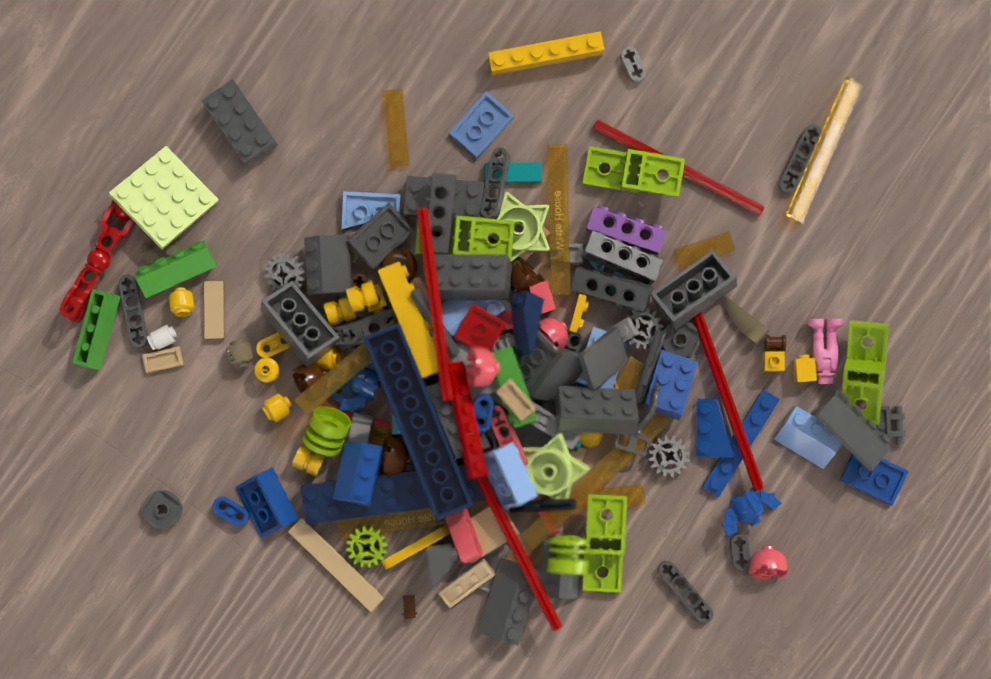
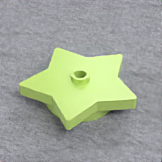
M506 192L497 219L515 221L510 261H514L525 251L548 252L550 248L542 227L549 210V205L525 206L510 193ZM521 226L522 231L517 233L515 227ZM493 233L489 235L496 241H499V236L497 234Z
M562 433L556 435L544 447H522L528 461L527 474L531 482L534 483L537 494H545L552 499H569L572 483L590 470L588 466L569 454Z

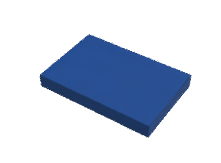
M851 454L839 481L893 506L909 471L882 458L870 472Z

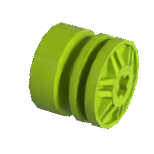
M316 407L312 412L309 425L303 435V443L318 454L326 456L338 455L345 442L344 438L347 436L352 424L350 418L332 407Z
M568 535L548 538V543L557 544V547H549L548 551L557 554L556 557L547 558V572L588 574L589 561L581 559L580 554H587L589 550L580 549L581 545H590V540Z

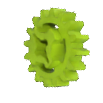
M363 525L361 531L357 527L355 529L356 534L350 533L349 535L352 540L348 539L346 542L350 545L346 548V551L351 552L348 556L349 559L354 557V564L359 561L362 568L364 564L371 568L373 562L377 566L379 564L378 559L384 560L382 553L386 554L388 551L384 548L388 545V542L383 541L386 537L385 534L380 536V529L375 532L372 525L370 529ZM369 534L370 537L363 538L361 535ZM376 540L380 544V550L375 546ZM354 543H356V545L359 548L358 553H356ZM364 544H371L370 548L363 549ZM364 556H372L373 558L366 559Z

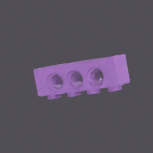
M598 205L597 208L593 207L586 231H600L611 239L616 238L624 244L636 246L657 255L659 254L667 232L663 230L662 226L657 224L647 225L644 220L634 218V220L626 218L627 215L622 212L616 211V214L608 212L609 209L604 206ZM610 218L613 220L614 225L607 228L604 226L603 220ZM622 225H630L632 232L629 234L623 233L621 230ZM641 231H648L650 238L648 240L641 239L639 235Z

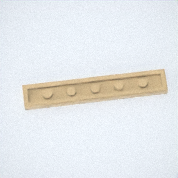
M303 518L288 531L370 612L385 598L309 524H306Z

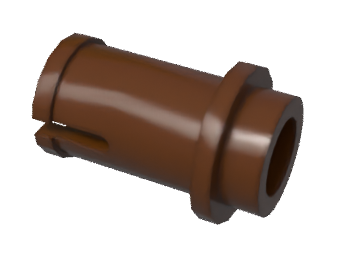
M415 595L402 596L404 613L402 615H404V619L416 618V614H418L415 612Z

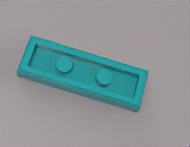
M542 162L510 163L506 183L542 182ZM485 163V183L490 163ZM496 171L493 174V179H499L502 176V172Z

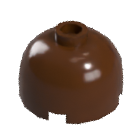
M396 248L390 251L380 263V269L400 262L401 266H406L409 273L406 279L410 283L415 278L418 270L415 256L404 248Z
M516 259L512 264L510 289L514 293L530 292L529 287L545 281L540 273L537 275L533 271L535 268L521 259Z
M302 364L292 370L295 372L292 374L295 384L300 393L303 391L306 393L307 396L304 398L308 402H314L324 395L328 385V374L325 369H320L315 364L309 367Z
M387 436L383 444L382 462L384 464H380V474H399L405 469L406 464L410 465L411 457L403 440Z

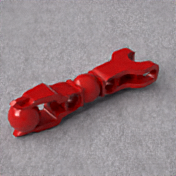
M112 200L111 205L107 208L100 221L103 227L97 240L98 245L95 244L96 248L88 253L87 264L85 263L84 265L86 267L81 270L75 283L66 293L60 305L61 314L73 322H79L84 318L92 289L97 288L100 282V275H103L102 271L110 266L111 256H113L112 252L117 249L123 238L127 239L130 237L136 225L131 217L114 200ZM114 214L118 219L128 221L122 231H118L116 227L109 226ZM109 238L112 239V244L109 247H104V241ZM93 272L94 279L86 281V275Z

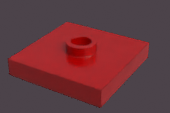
M473 303L454 338L471 348H484L491 351L507 322Z

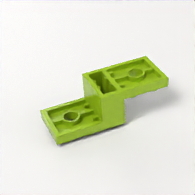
M589 146L582 185L639 194L640 191L679 197L685 159L628 149L626 153ZM607 164L610 167V171L603 174L600 172L599 166ZM658 171H667L668 178L665 180L659 179L657 176Z
M456 216V219L452 218L449 252H434V254H508L511 260L515 221ZM418 225L415 254L422 255ZM436 226L432 228V233L437 231L442 235V229L440 227ZM494 233L499 236L498 243L491 244L488 241L490 234Z
M850 320L842 392L849 397L850 402L854 406L857 400H864L867 405L860 408L863 415L868 420L871 419L876 425H879L889 324ZM869 337L873 340V344L866 346L862 340Z
M588 494L585 539L590 540V545H584V549L589 550V553L584 554V559L588 560L589 564L588 574H583L582 591L621 593L623 555H625L627 496ZM603 510H611L612 518L610 520L602 519L601 513ZM602 566L608 569V575L604 578L599 577L597 574V570Z

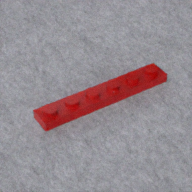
M464 361L449 362L453 390L452 405L468 479L484 477L488 473Z

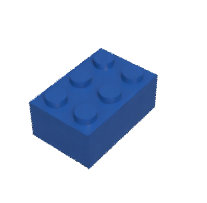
M661 350L642 409H647V405L651 404L653 386L655 382H658L660 390L654 413L679 420L684 412L698 361Z

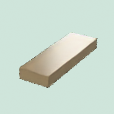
M204 281L205 339H225L224 281Z
M483 558L441 589L438 594L448 607L451 608L496 573Z

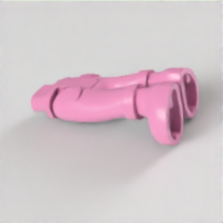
M808 319V325L814 331L812 334L813 358H815L818 384H834L833 375H836L834 372H836L838 365V333H836L838 327L843 326L844 319H825L827 330L826 349H824L823 340L824 319Z

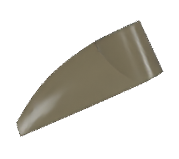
M726 296L723 301L731 320L749 340L758 345L769 329Z

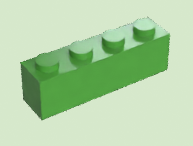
M205 240L202 242L197 241L191 244L189 248L177 250L169 257L159 258L149 266H141L135 272V278L145 298H148L216 267L215 259Z
M92 289L73 364L101 370L121 296Z
M509 346L492 352L496 362H499L500 365L499 373L494 378L497 388H501L512 379L531 401L513 347ZM501 398L503 406H507L510 414H507L510 425L518 428L538 421L535 411L521 421Z

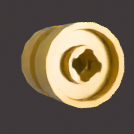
M372 281L363 283L361 288L354 286L346 289L354 313L364 310L365 306L371 308L380 305Z
M348 296L340 298L338 303L331 301L324 304L331 327L341 325L342 321L350 322L357 319Z
M302 443L291 466L299 470L306 469V473L317 477L327 456L313 452Z

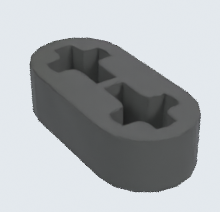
M735 534L730 540L732 564L736 569L744 571L749 568L750 563L749 542L745 535ZM737 537L744 540V544H741L742 551H739L738 545L734 544V541L738 540ZM739 553H742V558L746 560L743 567L736 564V561L740 559Z

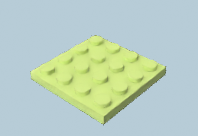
M167 146L109 192V196L161 249H164L219 201Z

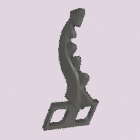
M655 382L653 386L651 404H648L647 409L644 408L641 414L638 413L639 422L634 435L627 434L629 436L627 446L618 444L620 434H617L614 443L615 448L646 456L650 438L640 434L642 428L651 420L656 410L660 390L658 382ZM638 438L646 441L643 452L635 449Z

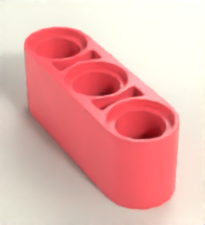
M467 508L446 516L445 519L461 561L465 564L482 557L483 551Z

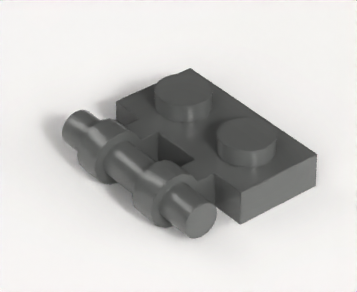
M881 406L880 423L876 425L877 429L881 433H885L889 437L890 442L891 437H896V445L904 444L903 437H905V431H903V419H905V416L902 414V406H894L895 414H890V406ZM890 420H895V431H891Z

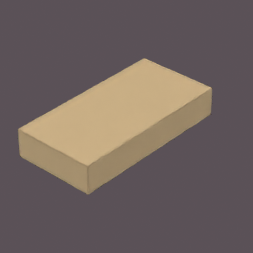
M180 346L142 354L146 373L184 366Z
M512 379L496 391L521 421L537 409Z

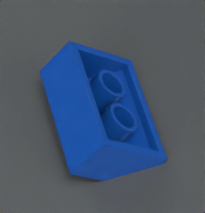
M345 442L332 499L371 507L384 451L381 446Z
M273 467L236 486L260 538L298 520L295 509L292 507Z

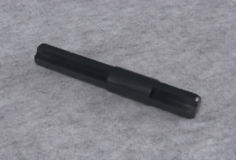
M575 499L529 500L519 506L510 508V512L574 510L577 508Z

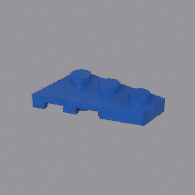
M697 399L696 456L735 458L718 399Z

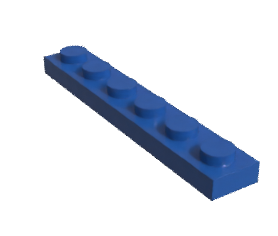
M764 389L742 422L750 447L780 400ZM735 436L730 441L735 458L720 457L702 486L718 497L743 459Z

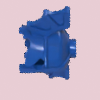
M362 345L359 357L367 364V367L359 366L353 372L349 371L346 377L351 393L357 396L354 398H344L340 411L348 410L353 413L359 407L365 408L366 400L374 401V391L380 389L381 384H378L380 380L365 345Z
M753 487L750 488V492L743 493L742 497L735 495L730 500L729 505L731 509L723 511L725 519L721 526L725 529V536L728 537L737 532L736 519L739 523H749L751 527L760 523V516L764 512L762 503L772 510L781 505L782 502L777 500L775 493H766L764 490L756 493Z

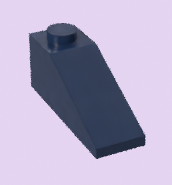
M529 291L514 293L512 299L511 317L517 355L519 356L533 354L544 303L543 298Z

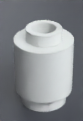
M165 325L151 332L147 336V340L153 350L157 348L160 350L176 342L175 337H177V334L172 326Z

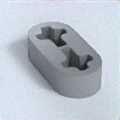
M634 47L623 49L621 60L628 77L633 82H641L645 78L646 70L638 51ZM628 51L630 54L634 53L632 58L634 63H631L629 58H625ZM633 66L636 67L637 71H642L640 78L632 75L634 73Z

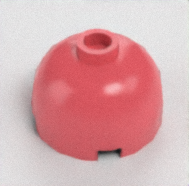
M554 318L540 320L538 330L559 350L565 348L568 342V328L566 324Z
M470 348L466 360L470 361L469 367H466L468 384L471 387H481L490 384L496 374L499 373V362H496L495 356L487 349Z
M764 546L762 550H758L752 555L749 563V574L758 579H770V576L776 575V579L786 577L788 575L787 559L783 553L775 550L774 547Z

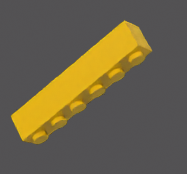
M599 31L488 52V58L493 76L603 55L605 49L602 34Z
M400 262L378 270L423 380L438 374L434 337L430 336L428 330L431 327L427 320L423 319L420 309L410 295V292L415 288L413 283L409 284L406 279L409 276L406 266H401Z

